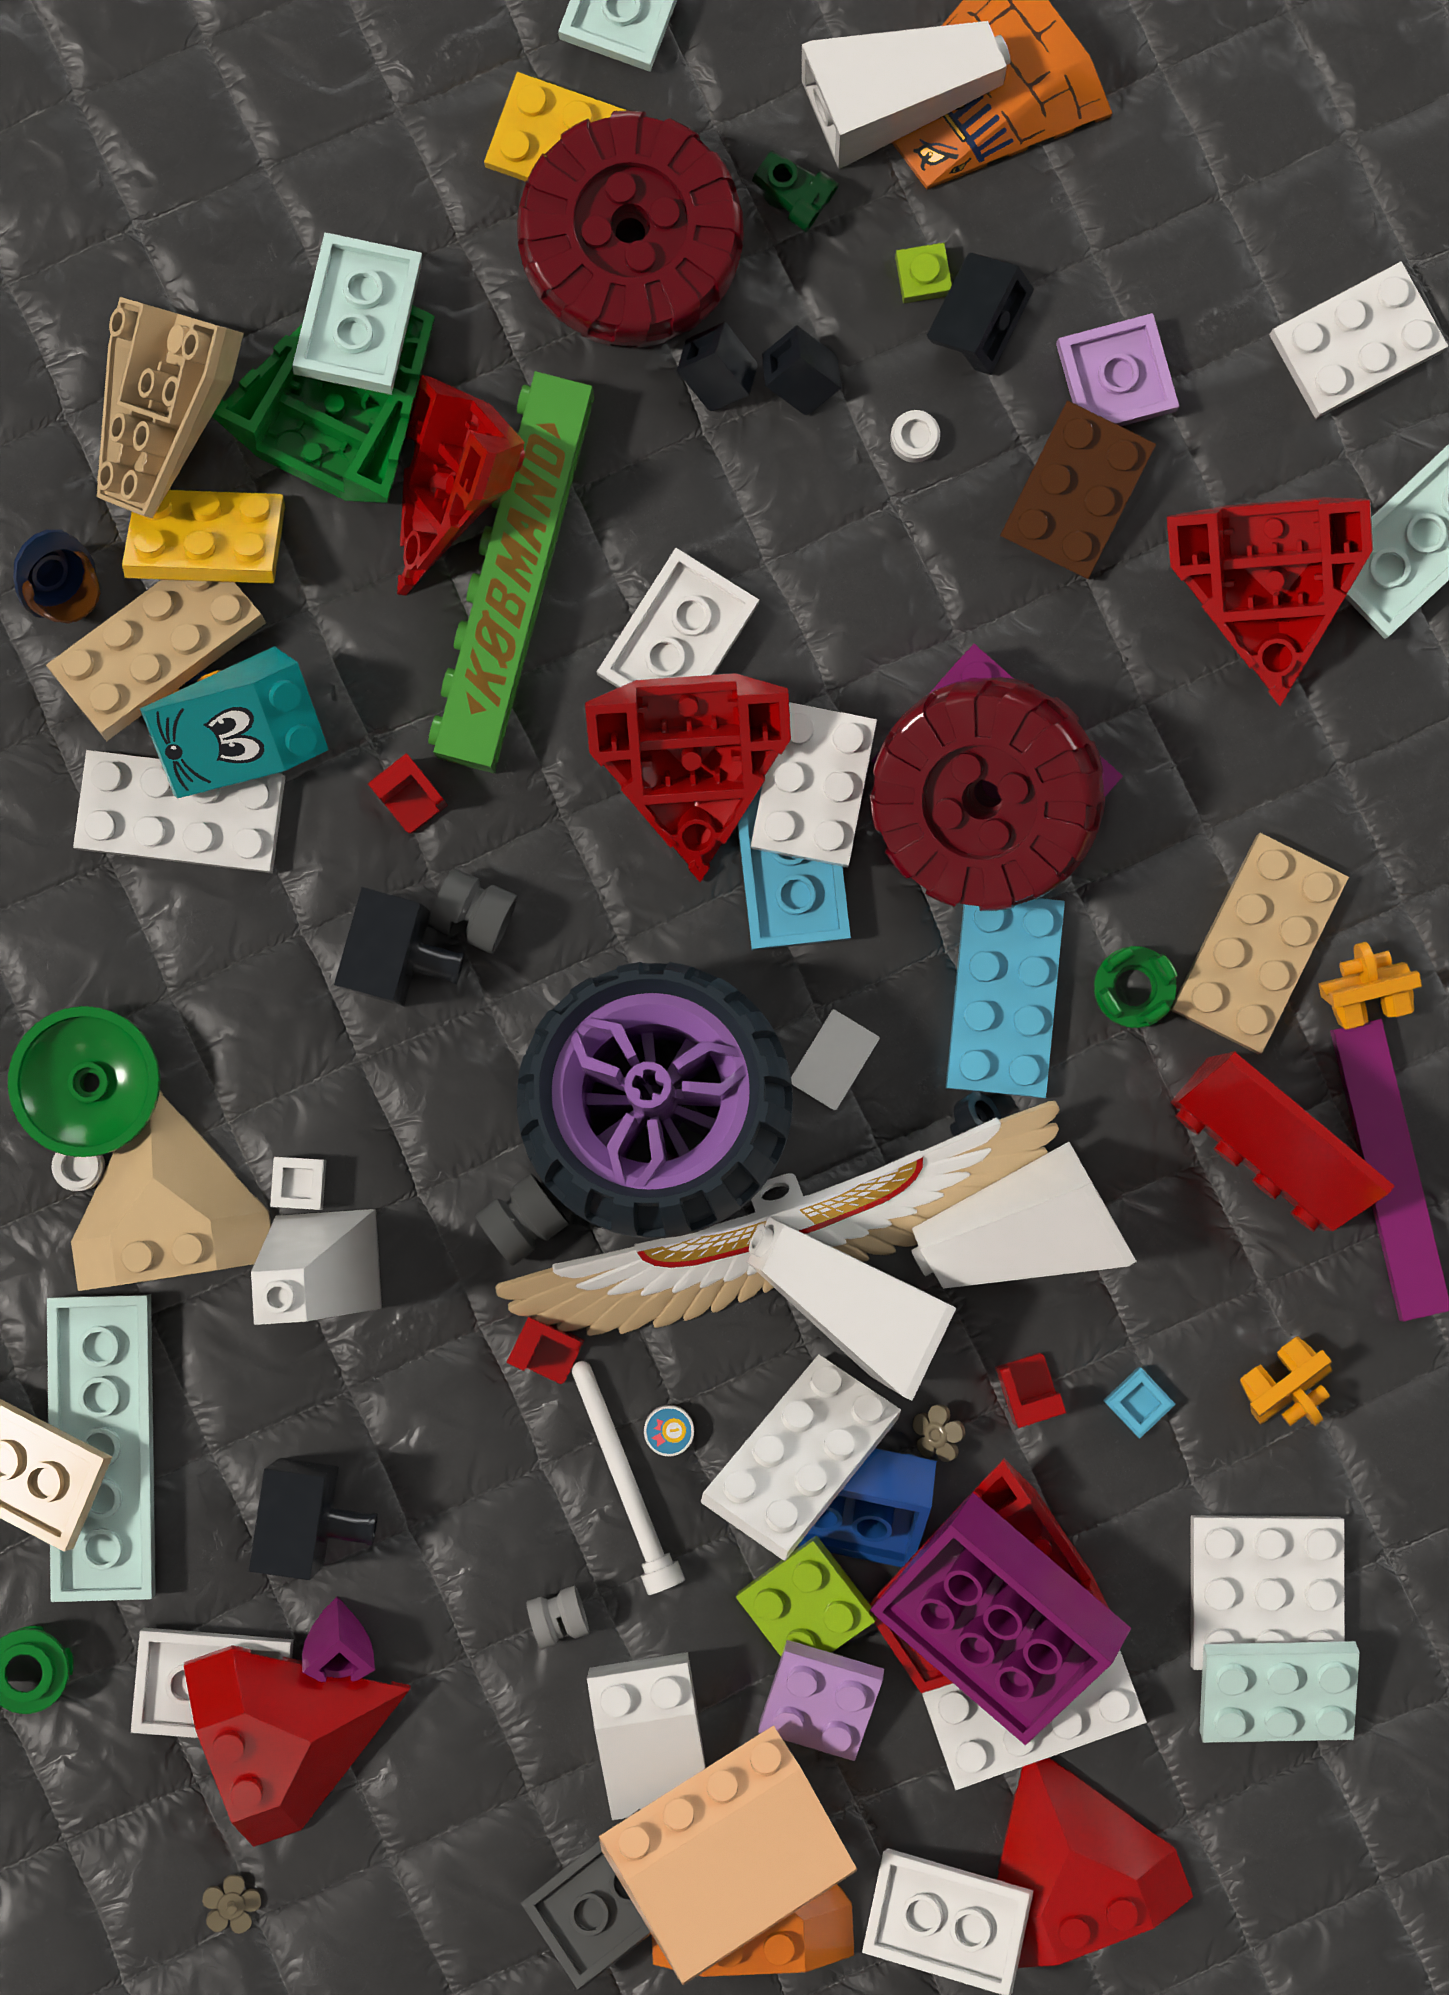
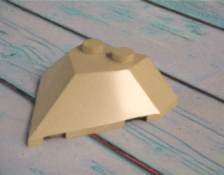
M161 1090L153 1115L144 1129L132 1141L114 1151L71 1241L78 1291L255 1264L271 1228L270 1211L237 1178L236 1173L189 1121L163 1096Z

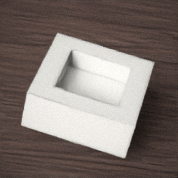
M274 1157L270 1207L323 1210L326 1160Z

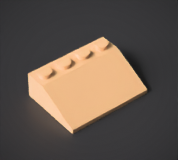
M774 1725L599 1836L604 1856L682 1985L857 1871L854 1862L803 1770Z

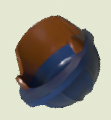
M44 530L33 535L22 545L14 560L13 578L16 594L21 605L35 617L69 624L86 617L93 611L96 603L99 601L101 593L94 560L78 539L63 530Z

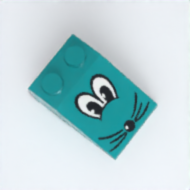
M275 646L140 708L172 792L177 799L283 772L329 750L298 662Z

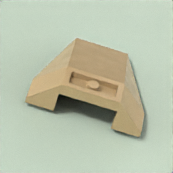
M120 297L118 306L112 313L109 323L111 335L107 353L96 497L139 515L153 518L232 382L244 333Z

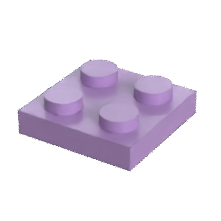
M1153 313L1058 338L1056 346L1074 404L1119 426L1166 415L1178 410L1179 403Z
M787 1640L760 1719L758 1732L762 1733L774 1725L781 1738L785 1741L855 1761L883 1681L884 1669Z

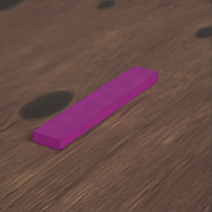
M1382 1019L1369 1021L1363 1026L1351 1029L1339 1028L1330 1030L1359 1155L1395 1185L1387 1196L1372 1205L1399 1321L1404 1322L1449 1311V1296Z

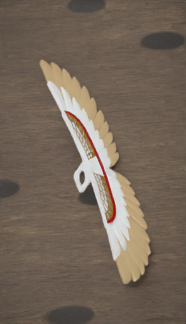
M1048 1101L1002 1119L994 1118L926 1150H918L876 1170L807 1196H803L794 1174H784L767 1180L760 1191L751 1199L755 1213L718 1223L692 1234L660 1238L634 1244V1247L556 1263L552 1265V1268L501 1282L495 1287L498 1297L514 1300L508 1303V1309L517 1316H531L548 1325L557 1323V1329L561 1331H573L586 1327V1333L589 1336L604 1334L616 1328L619 1329L620 1334L636 1330L654 1320V1328L670 1325L678 1321L682 1316L684 1321H688L702 1315L709 1307H711L712 1313H715L729 1305L736 1296L739 1303H742L755 1296L761 1288L764 1293L774 1288L747 1263L751 1254L749 1253V1244L752 1236L760 1226L765 1225L768 1217L862 1262L869 1260L867 1253L874 1255L893 1254L896 1252L895 1246L908 1247L917 1245L912 1231L913 1227L1047 1154L1048 1151L1043 1146L1053 1140L1059 1130L1056 1123L1049 1122L1056 1117L1060 1109L1056 1101ZM780 1186L789 1188L788 1193L782 1198L771 1201L762 1199V1195L771 1188Z

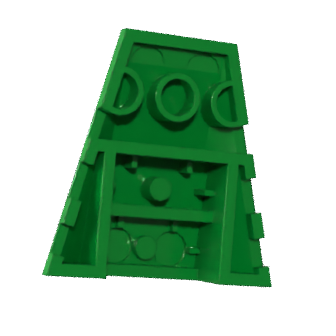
M412 305L392 395L295 375L293 373V361L302 328L301 324L290 336L285 335L273 347V353L256 370L252 368L238 382L239 387L225 401L221 399L212 417L259 459L345 501L388 503L435 316Z

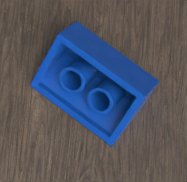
M875 1448L798 1546H802L817 1535L830 1553L903 1567L918 1551L932 1507L937 1461L920 1458L911 1454H901Z

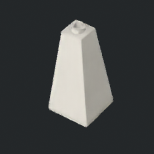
M988 21L820 39L802 44V83L837 167L840 169L1004 85L1007 65L1011 63V58L1002 35L994 37Z
M1070 1142L1063 1144L912 1228L918 1247L911 1251L917 1264L925 1276L934 1273L943 1289L1128 1267L1137 1262Z
M376 1209L275 1216L251 1271L254 1325L306 1322L381 1309Z
M768 1217L765 1225L760 1226L752 1236L749 1244V1253L751 1254L747 1263L869 1376L912 1401L956 1307Z

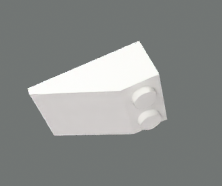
M686 1652L589 1668L587 1676L589 1697L612 1820L624 1819L706 1768L689 1654Z

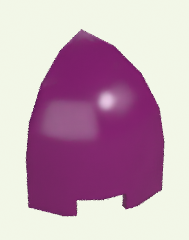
M338 1596L322 1611L314 1622L303 1646L302 1672L321 1682H326V1677L342 1678L351 1676V1681H356L375 1670L374 1651L371 1640L363 1625Z

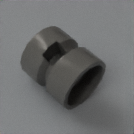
M453 868L438 893L428 920V926L451 937H456L463 933L468 944L493 954L510 923L518 896L495 885L483 889L478 878Z
M532 1173L510 1189V1200L506 1202L497 1198L475 1214L477 1221L489 1239L512 1266L536 1250L535 1239L539 1237L547 1241L570 1224L559 1206Z

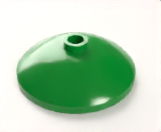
M71 1007L54 1012L41 1019L28 1030L17 1045L8 1072L10 1103L23 1129L45 1148L73 1157L104 1155L132 1141L144 1129L152 1117L160 1092L158 1060L146 1036L137 1026L123 1016L96 1007ZM91 1073L96 1074L100 1081L99 1087L94 1092L87 1091L84 1086L85 1078Z

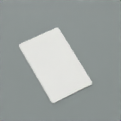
M833 1009L791 1077L792 1085L829 1108L837 1110L879 1041V1036Z

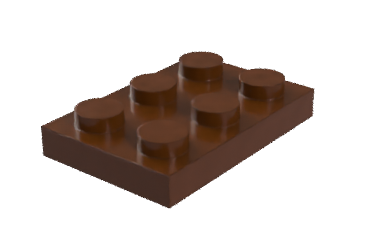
M1067 400L1000 536L1088 579L1156 444Z

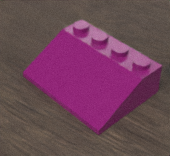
M974 1493L944 1522L869 1610L1024 1745L1028 1744L1114 1662L1131 1630V1627Z

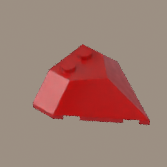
M425 375L420 376L406 431V439L414 440L415 448L410 467L404 469L400 547H404L403 558L405 568L403 574L398 575L397 594L404 596L412 590L490 504L510 489L515 472L521 469L525 455V442L490 403Z
M1322 497L1220 506L1167 516L1170 567L1180 580H1184L1202 603L1201 607L1248 667H1252L1269 689L1268 692L1279 706L1282 705L1373 551L1370 499Z
M736 673L635 680L585 702L589 753L601 767L604 765L621 785V791L670 848L673 846L688 864L690 872L701 882L710 868L711 860L722 843H726L764 783L766 773L791 740L788 688Z
M235 1645L184 1662L183 1665L195 1730L231 1823L253 1847L303 1829L409 1692L411 1685L391 1681V1684H386L364 1678L351 1681V1676L342 1678L326 1677V1682H321L302 1672L301 1660L282 1657V1660L253 1654L251 1653L252 1649Z
M1051 1758L1022 1767L1018 1788L1014 1794L997 1877L999 1881L1034 1890L1018 1968L1060 1965L1152 1930L1194 1897L1173 1845L1151 1832L1136 1821L1133 1816Z

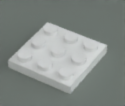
M1191 1515V1667L1193 1670H1202L1204 1644L1345 1642L1343 1518L1328 1516Z

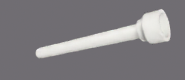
M579 1361L574 1364L572 1374L646 1562L642 1564L645 1573L641 1575L647 1594L652 1595L685 1581L679 1562L672 1561L670 1553L664 1554L592 1368L589 1363Z

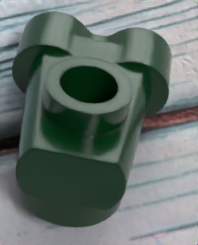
M770 151L752 179V182L762 189L767 203L775 208L787 210L790 213L788 220L805 232L813 226L819 214L833 198L839 187L838 182L822 171L815 175L774 151ZM783 175L791 179L782 183L778 182L774 177Z

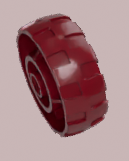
M613 111L609 118L590 122L588 118L563 132L561 139L545 154L542 153L533 166L525 182V188L518 209V248L525 274L537 297L558 321L579 332L582 337L607 346L613 344L634 346V348L650 347L666 343L668 340L686 331H691L715 310L725 296L735 277L743 248V212L735 183L718 153L711 151L700 140L699 134L671 118L662 121L647 117L645 111ZM626 228H634L642 233L644 239L625 243L620 241L617 235Z
M1007 677L969 678L936 689L920 699L902 715L891 729L879 751L873 769L875 780L873 791L870 795L871 813L874 827L882 833L887 845L885 853L892 864L904 878L911 877L926 889V895L953 907L958 903L979 906L980 911L1012 909L1018 904L1039 899L1059 886L1075 871L1088 854L1098 833L1104 811L1105 796L1102 777L1104 770L1095 741H1090L1084 729L1078 723L1080 718L1058 697L1052 698L1034 689V685L1031 683ZM983 780L991 782L998 788L1000 799L991 798L985 793L982 785Z

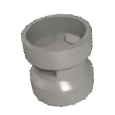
M575 1585L560 1590L556 1597L546 1599L540 1596L526 1602L531 1626L541 1650L555 1646L560 1638L566 1636L576 1639L590 1634L583 1603Z

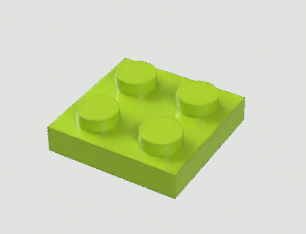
M817 1535L792 1552L786 1561L781 1560L741 1589L736 1595L737 1600L780 1656H782L787 1640L832 1653L873 1624L877 1619L869 1611L871 1605Z

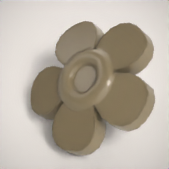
M936 1404L930 1408L928 1414L924 1412L917 1414L913 1420V1429L917 1434L924 1435L917 1442V1448L924 1457L930 1458L937 1454L941 1461L949 1462L958 1456L959 1451L955 1443L963 1440L966 1432L960 1421L954 1420L948 1423L951 1415L950 1410L945 1405Z
M231 1874L225 1877L223 1881L224 1892L218 1886H210L205 1890L202 1902L205 1907L213 1909L206 1917V1924L212 1931L221 1932L224 1930L228 1920H230V1927L234 1933H244L251 1927L252 1920L248 1912H254L259 1909L261 1897L256 1889L249 1888L243 1891L245 1883L242 1876Z

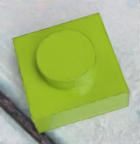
M945 243L896 250L895 260L903 304L947 296L952 283Z

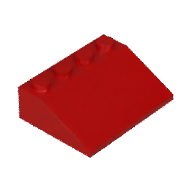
M1235 1051L1208 1057L1170 1102L1180 1110L1175 1117L1185 1127L1196 1135H1199L1204 1130L1218 1142L1213 1149L1223 1159L1234 1167H1238L1242 1162L1256 1174L1252 1182L1274 1200L1279 1195L1285 1198L1295 1207L1290 1214L1312 1232L1318 1227L1324 1231L1336 1230L1387 1196L1395 1187V1185Z

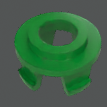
M1140 946L1125 947L1110 954L1100 964L1094 979L1095 999L1100 1010L1112 1022L1128 1028L1146 1027L1162 1019L1171 1010L1170 1008L1176 995L1175 978L1178 974L1172 962L1164 954L1160 955L1149 948ZM1128 970L1143 972L1151 983L1149 998L1138 1006H1129L1123 1003L1115 991L1118 977Z
M37 1625L17 1629L0 1639V1706L14 1713L32 1714L40 1712L56 1702L67 1686L69 1675H73L74 1658L71 1648L64 1649L57 1639L44 1631L43 1626ZM21 1654L36 1658L42 1668V1679L39 1685L34 1690L28 1692L14 1689L7 1680V1665L11 1659Z

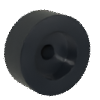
M975 1091L954 1105L955 1122L950 1125V1130L955 1137L994 1118L1002 1119L998 1108L988 1096Z

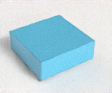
M1141 1367L1135 1369L1103 1400L1139 1439L1176 1405Z

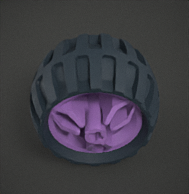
M630 963L617 966L612 971L594 978L590 977L579 983L552 1010H549L540 1021L526 1054L523 1056L519 1070L517 1087L519 1129L528 1157L542 1181L566 1207L578 1216L600 1228L631 1237L658 1239L692 1234L718 1224L741 1209L760 1191L776 1168L785 1148L792 1121L793 1089L791 1074L783 1047L766 1017L742 992L728 982L692 966L679 963ZM661 1040L682 1044L667 1071L660 1064L658 1044ZM640 1042L643 1044L646 1061L642 1063L639 1062L632 1045ZM621 1051L631 1067L626 1077L623 1076L619 1068L607 1064ZM712 1065L720 1077L721 1083L691 1082L690 1080ZM595 1082L623 1091L626 1095L592 1093ZM682 1105L720 1107L717 1119L684 1108ZM591 1117H622V1119L597 1136ZM682 1122L686 1123L688 1130L705 1136L704 1140L691 1151H689L677 1130ZM643 1128L649 1134L651 1161L649 1163L626 1159ZM666 1135L670 1136L679 1155L678 1158L669 1161L664 1139Z

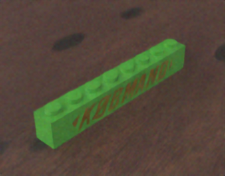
M535 371L531 386L525 384L522 386L518 399L517 414H521L523 417L517 434L525 442L524 461L521 469L515 472L510 489L492 503V507L498 509L494 526L486 525L482 534L479 554L484 555L485 560L481 574L473 573L470 579L466 601L473 603L468 622L461 620L456 631L454 649L460 650L456 668L448 667L444 676L441 696L446 697L447 702L443 717L435 715L429 733L428 744L435 745L433 753L439 760L494 774L496 772L594 403V393L591 385Z

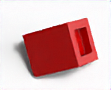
M407 753L367 783L408 834H413L448 806Z
M529 1316L506 1363L523 1371L526 1369L532 1370L558 1384H563L585 1340L568 1331H561L553 1324L548 1325Z
M1036 1353L995 1366L1012 1422L1017 1428L1066 1413L1061 1395L1054 1388L1043 1354Z

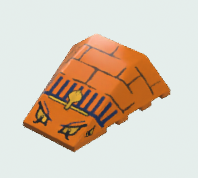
M963 0L941 25L988 21L994 37L1002 35L1009 50L1011 63L1007 65L1004 85L892 142L926 190L983 168L990 161L1006 155L1011 157L1026 151L1028 146L1054 137V139L1073 132L1074 128L1092 121L1097 123L1112 116V110L1090 55L1049 0Z

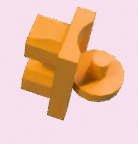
M1367 942L1354 945V959L1339 963L1343 977L1318 983L1321 998L1332 1006L1338 1024L1344 1029H1351L1368 1023L1365 1001L1379 997L1383 1014L1387 1017H1399L1413 1013V989L1422 987L1420 973L1417 970L1411 972L1405 962L1392 965L1389 951L1373 954Z
M1296 1336L1277 1352L1279 1359L1291 1372L1289 1375L1276 1384L1260 1364L1240 1379V1383L1251 1402V1414L1260 1425L1292 1401L1295 1404L1281 1414L1289 1426H1292L1304 1416L1314 1426L1324 1420L1317 1406L1330 1397L1327 1390L1322 1385H1319L1306 1395L1305 1392L1332 1372L1330 1367L1332 1361L1323 1350L1316 1354L1307 1343Z

